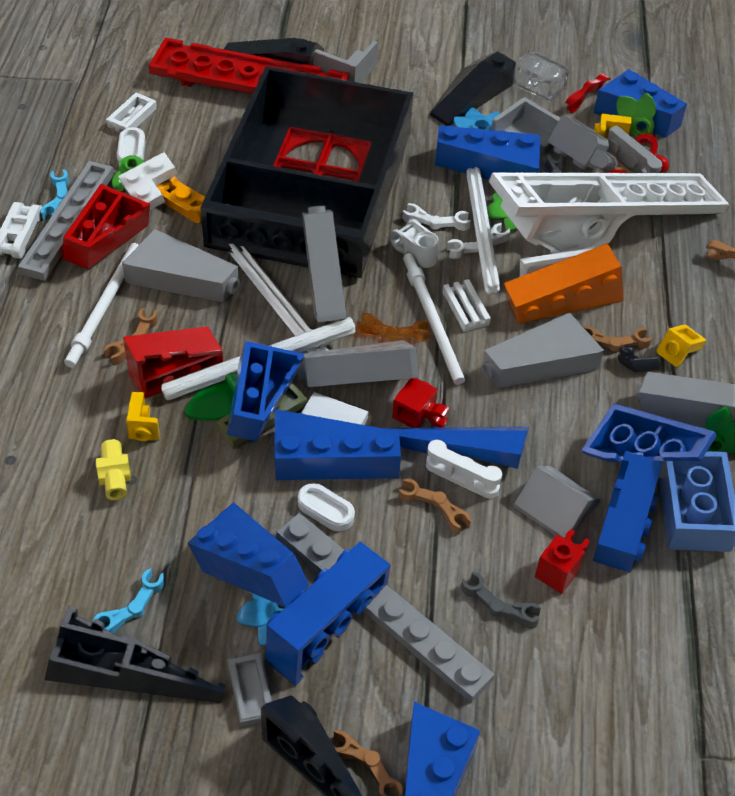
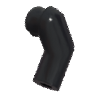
M623 345L619 348V362L632 371H659L660 360L658 357L639 358L634 355L635 349L631 345Z

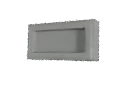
M257 653L227 659L240 728L260 724V708L272 701L262 654Z

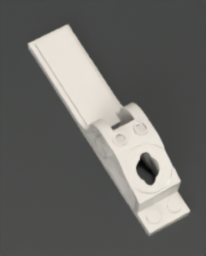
M492 173L489 180L498 196L503 200L500 207L523 237L536 246L540 244L551 250V254L596 248L606 243L609 244L620 225L635 215L725 213L729 206V203L701 173ZM577 197L573 203H569L570 200ZM602 198V200H603L604 202H603V203H598L599 200ZM597 222L593 228L589 229L590 226Z

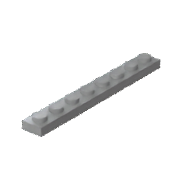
M298 513L277 531V539L318 574L323 569L329 570L344 551L342 547L301 513ZM388 585L363 610L366 615L470 703L494 680L495 674Z

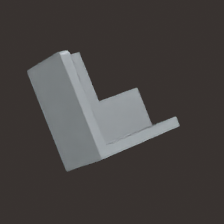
M373 41L364 52L356 50L348 60L316 49L313 52V66L321 67L323 72H329L330 69L349 72V81L362 83L377 66L378 42Z
M523 97L492 120L491 130L540 135V153L544 155L554 147L547 141L560 118Z

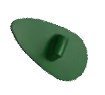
M230 372L226 375V380L202 388L186 406V417L191 420L216 421L230 414L236 373Z

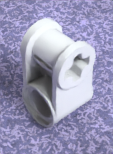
M411 219L406 223L405 227L390 232L389 237L393 247L404 255L408 253L413 254L419 267L429 268L437 263L438 236L422 226L417 220Z

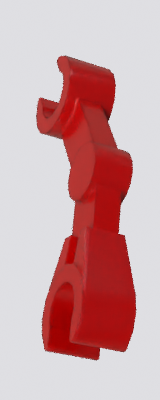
M600 73L595 80H587L581 90L576 91L567 98L565 103L569 105L566 109L575 113L588 93L596 89L599 90L611 78Z

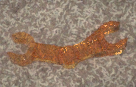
M362 313V322L357 321V330L360 333L382 335L390 341L414 337L418 341H426L430 338L431 330H428V321L418 320L413 326L395 327L384 325L370 313Z

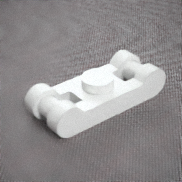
M20 202L12 204L0 229V256L10 254L13 258L22 259L24 257L25 247L37 221L39 222L42 218L40 211L42 206L33 204L29 207L24 206Z
M433 440L429 443L426 467L430 472L485 498L493 499L498 496L502 479L500 468L496 466H482L469 457L450 451L441 440Z

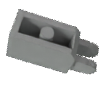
M566 115L561 116L547 141L555 146L553 150L556 153H561L564 157L569 155L573 158L572 163L584 170L586 167L595 169L598 167L607 171L616 170L618 161L616 157L607 152L609 148L608 139L575 118Z

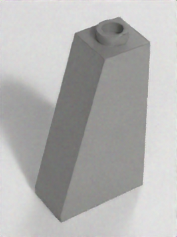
M325 206L308 207V213H302L314 316L317 322L347 319L333 212L325 210Z
M156 229L122 262L125 282L128 284L222 303L231 294H235L240 285L238 266Z
M569 312L484 350L481 368L487 379L491 380L497 388L598 370L604 350Z
M404 340L303 353L304 357L298 370L299 380L304 379L307 387L419 377L416 348Z
M647 372L643 383H639L637 386L636 399L640 400L641 411L705 429L706 419L709 415L720 408L727 407L730 410L732 422L735 421V384Z

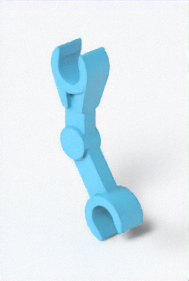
M63 169L64 175L60 178L54 176V171L50 173L52 185L57 187L58 192L54 200L41 208L42 221L45 220L47 215L51 214L52 216L68 193L66 185L69 183V178L65 169Z
M151 569L146 570L142 575L143 586L136 598L128 606L120 610L99 613L94 617L93 621L98 619L104 623H109V626L104 629L115 633L125 622L141 617L152 595L164 588L163 573H161L157 582L149 583L148 581L152 578Z

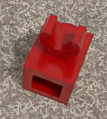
M410 378L393 400L392 418L411 428L421 427L426 419L436 427H444L448 421V418L445 416L450 409L443 404H436L437 388L426 381Z
M572 529L566 533L565 538L559 535L555 536L541 554L535 573V578L561 594L564 593L579 573L590 541L586 538L582 544L573 543L572 539L575 531Z

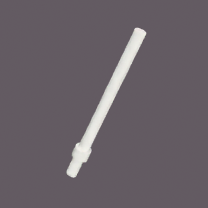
M137 243L130 244L82 331L77 333L72 340V348L64 360V364L67 367L74 368L82 353H86L91 345V337L124 280L122 262L139 246Z
M408 253L403 257L408 270V280L416 289L455 385H460L465 382V378L425 285V275L423 270L417 266L413 254Z

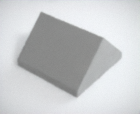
M536 466L513 507L555 536L559 535L565 538L569 530L575 531L600 503L601 499L553 467Z

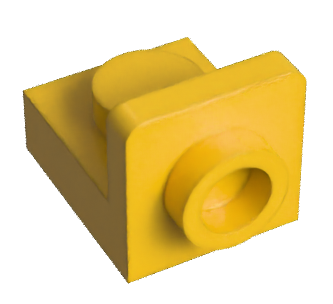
M601 114L600 123H595L594 131L607 139L609 129L617 125L629 135L632 117Z
M684 324L669 328L656 352L675 367H679L688 353L701 350L707 340Z
M132 392L126 419L128 438L139 441H158L160 436L158 419L150 417V405H145L144 393Z

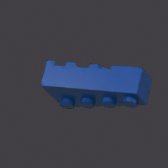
M439 125L435 159L436 166L462 173H467L468 168L478 167L481 172V178L488 180L492 173H539L540 135Z
M275 409L276 480L399 478L401 462L399 431Z
M234 502L208 525L202 527L197 532V535L187 542L204 573L281 606L287 607L309 586L295 554Z
M361 541L351 550H344L338 557L337 562L329 570L323 569L309 588L303 590L282 612L277 611L270 617L266 625V662L296 686L304 677L301 674L304 666L310 660L316 664L324 655L323 650L331 636L335 635L339 638L350 624L353 617L352 613L355 612L360 615L388 584L391 564Z

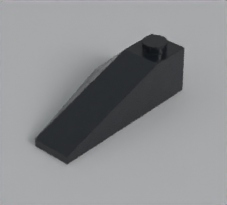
M298 38L229 42L224 50L313 65V52L316 49L324 52V48L317 42Z
M496 51L463 68L432 109L430 116L445 126L453 125L454 117H465L470 108H479L513 85L516 62L505 54Z
M291 695L268 702L260 708L262 740L324 796H362L317 718V713L307 702L302 701L300 703Z

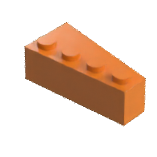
M608 243L504 283L506 300L519 324L624 301L622 267Z

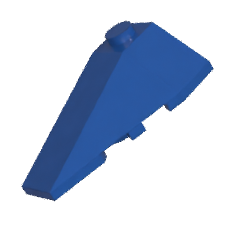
M613 403L581 451L585 455L607 462H622L625 451L658 461H701L717 435L711 430Z

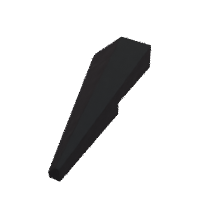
M71 606L67 607L60 625L44 679L46 681L221 703L225 684L220 682L218 686H215L199 677V671L191 667L186 671L172 664L170 656L127 634L120 637L104 629V622L95 619L93 623L78 615V609Z

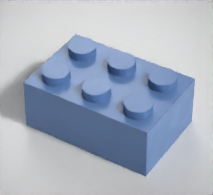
M707 451L701 461H662L658 482L668 550L732 552L735 545V494L727 452Z

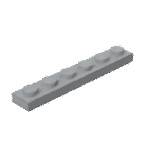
M88 161L19 264L20 275L43 281L47 279L63 254L64 235L99 185H108L114 175L112 166Z

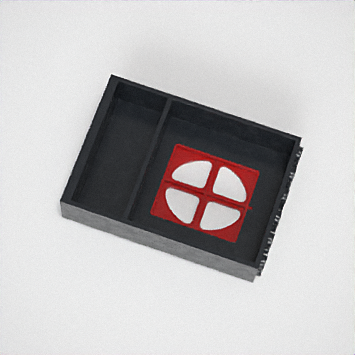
M266 66L201 205L204 247L233 253L229 245L233 243L241 252L243 249L240 246L245 247L253 257L308 268L302 213H308V207L325 206V210L333 212L341 274L362 278L410 135L413 92ZM311 142H321L324 144L317 162L285 157L293 149ZM334 146H342L349 150L356 158L359 169L353 170L326 165L332 148Z

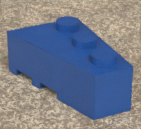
M628 69L598 90L594 113L601 115L602 112L610 115L619 116L617 111L618 97L629 96L638 101L643 94L648 93L656 105V113L652 118L654 121L652 133L667 137L681 127L687 103L643 78L638 73ZM644 122L637 124L640 129L646 128Z
M245 341L238 363L227 435L253 441L259 439L275 409L297 375L304 354Z
M625 451L594 554V562L629 573L634 561L641 562L646 544L640 541L642 536H648L652 523V518L647 516L649 511L654 512L659 494L654 492L662 461Z
M414 702L404 796H456L476 750L480 730Z

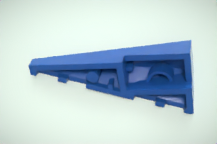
M529 426L383 429L399 431L400 447L428 454L429 443L433 440H441L446 444L448 450L459 455L518 469Z

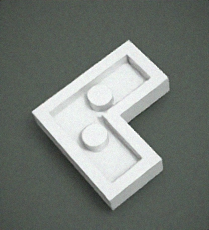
M163 152L119 175L118 178L128 195L150 203L151 210L165 202L157 185L176 176L177 171Z

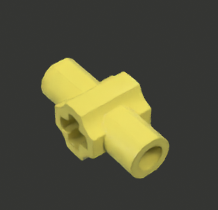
M106 440L101 444L102 457L96 458L99 485H105L106 497L109 500H120L127 495L126 482L131 481L128 454H122L121 443L118 440Z

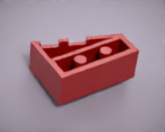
M100 184L63 237V260L85 269L91 268L148 226L150 203Z
M208 326L123 337L129 376L137 391L144 393L145 399L162 393L161 385L223 362L222 349Z

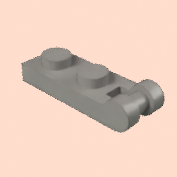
M617 125L609 129L607 138L609 143L608 151L615 153L618 156L617 158L635 173H659L661 171V160Z

